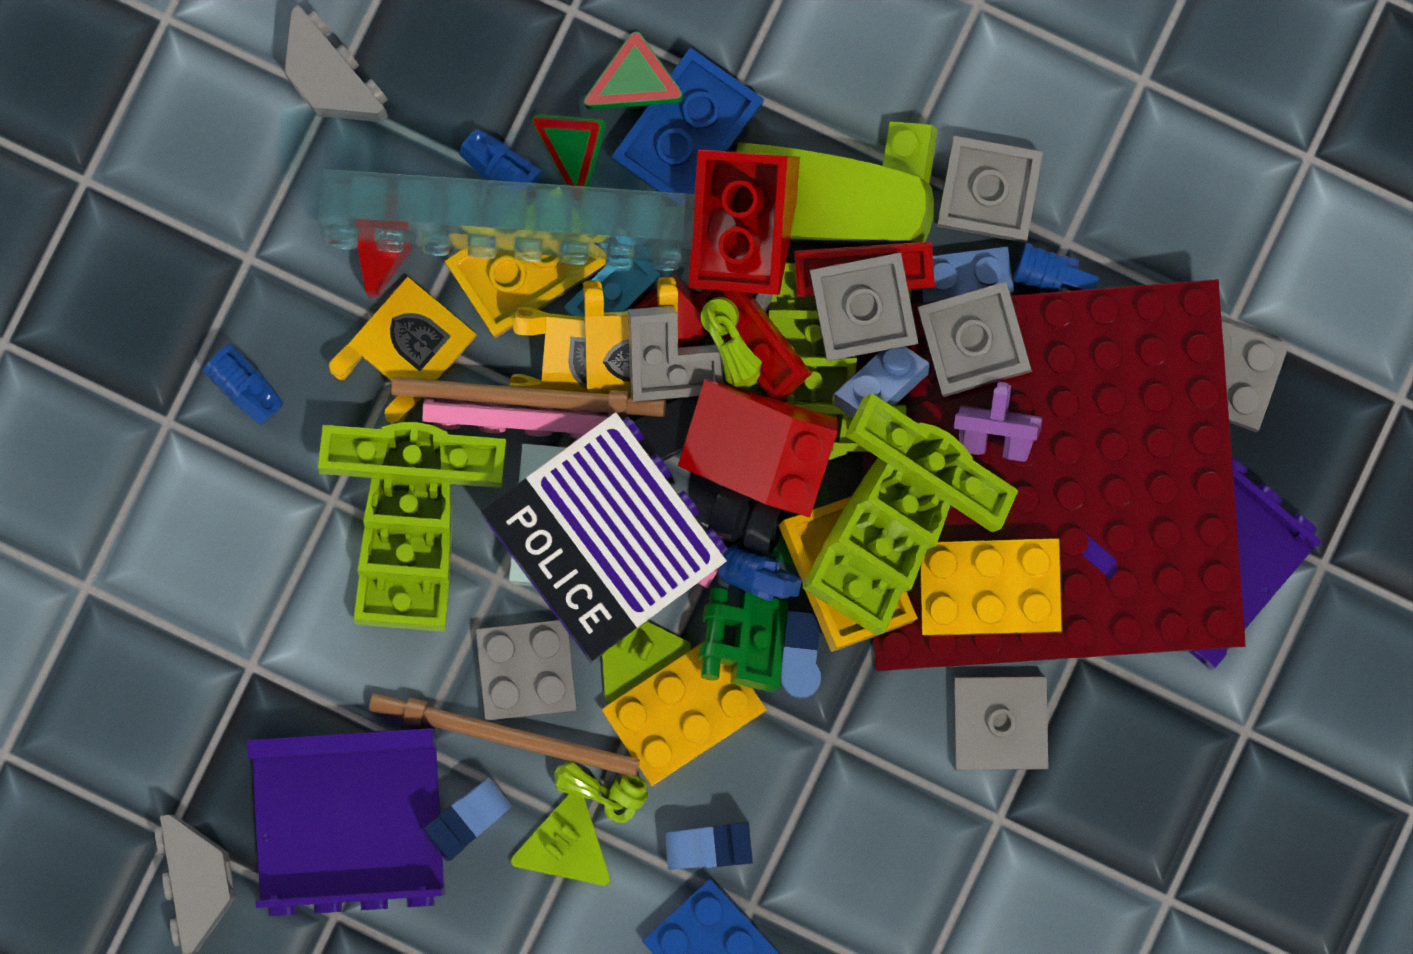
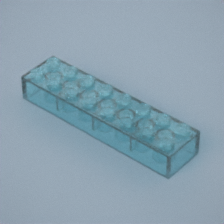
M322 169L318 226L322 240H330L331 247L340 249H356L358 242L376 243V249L385 252H402L404 245L420 246L422 247V253L430 255H449L450 249L468 250V256L475 258H495L496 252L514 253V259L521 261H541L542 255L560 256V262L566 264H587V258L606 259L605 265L623 268L632 267L633 261L651 262V268L672 271L678 270L679 264H687L691 254L695 194Z

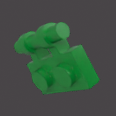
M712 588L710 590L709 604H706L703 610L702 620L706 623L705 642L699 646L698 660L702 662L701 678L710 681L718 680L720 665L725 664L732 666L731 684L774 693L780 688L789 601L776 598L768 601L745 592L739 597V606L737 608L727 605L728 590ZM726 625L736 627L734 646L723 644Z

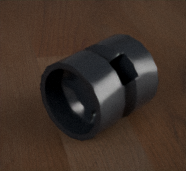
M722 486L713 506L708 529L712 528L721 539L732 543L741 538L746 548L770 556L781 536V530L778 525L783 520H786L788 511L763 504Z

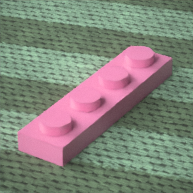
M425 398L422 422H433V426L444 430L459 429L461 425L479 426L480 431L487 433H502L506 431V428L525 429V434L530 436H549L553 431L570 433L572 438L580 439L607 419L608 413Z

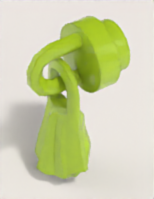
M724 297L714 298L706 303L701 311L702 325L711 334L719 349L726 381L733 384L734 387L748 388L757 383L758 377L761 375L762 361L747 347L736 329L739 321V311L736 305ZM730 333L732 340L724 343L721 335Z
M570 761L563 765H558L554 772L555 786L558 791L592 799L604 804L605 814L616 823H626L632 819L636 810L641 809L648 798L646 791L648 785L638 775L636 777L628 775L615 779L610 790H608L574 762ZM602 793L608 796V799L600 796L599 794ZM626 807V810L621 815H617L614 812V809L620 810Z

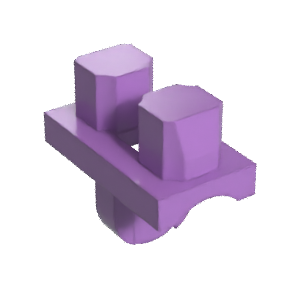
M999 382L994 390L992 409L961 405L959 413L955 415L954 429H960L959 442L964 445L970 454H985L988 434L1005 436L1003 457L1024 462L1028 459L1034 440L1036 441L1040 434L1043 417L1008 412L1011 385Z

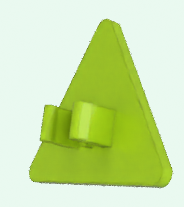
M646 621L602 655L605 699L608 702H613L689 652L691 649L690 643Z
M568 794L511 858V863L514 867L602 886L608 885L611 880L585 798Z

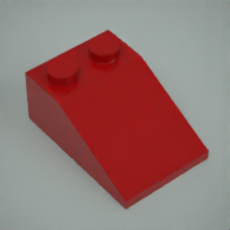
M698 150L688 288L780 295L797 204L800 157Z
M704 378L678 466L763 504L810 518L838 432L837 417Z

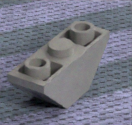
M299 4L291 10L285 75L292 86L319 117L373 122L384 121L388 117L382 105L388 100L372 79H369L365 84L353 71L359 66L357 61L343 45L337 49L333 47L325 37L331 32L314 10L307 15Z
M176 815L160 816L161 827H155V839L159 854H166L169 872L162 874V881L167 901L174 900L176 918L170 919L172 941L174 946H181L182 954L198 952L236 899L229 853Z

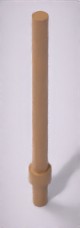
M393 377L391 383V394L397 396L607 412L608 417L616 412L620 418L624 419L629 414L664 417L666 409V399L633 402L629 391L610 390L609 394L401 377Z
M373 693L369 704V711L403 719V724L417 728L428 725L636 777L639 769L640 759L428 707L427 701L411 697L408 701Z

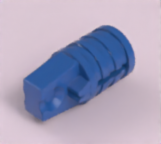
M479 129L470 134L463 142L459 151V155L484 179L492 182L495 187L503 190V193L514 198L513 200L519 204L531 194L543 175V170L535 167L529 160H525L521 154L514 152L507 144L500 142Z
M1025 242L1018 258L1012 281L1016 283L1022 282L1025 285L1034 286L1039 290H1046L1051 293L1095 289L1099 277L1077 269L1079 260L1065 255L1059 256L1057 253L1047 252L1039 247H1032V244Z
M230 343L205 365L202 372L211 378V381L220 388L224 395L229 397L233 404L238 406L258 424L262 425L278 412L283 402L265 380L264 376Z
M734 544L724 552L723 557L727 562L719 568V576L723 582L768 601H772L774 596L778 598L799 596L802 579L781 569L780 561L748 549L741 544Z

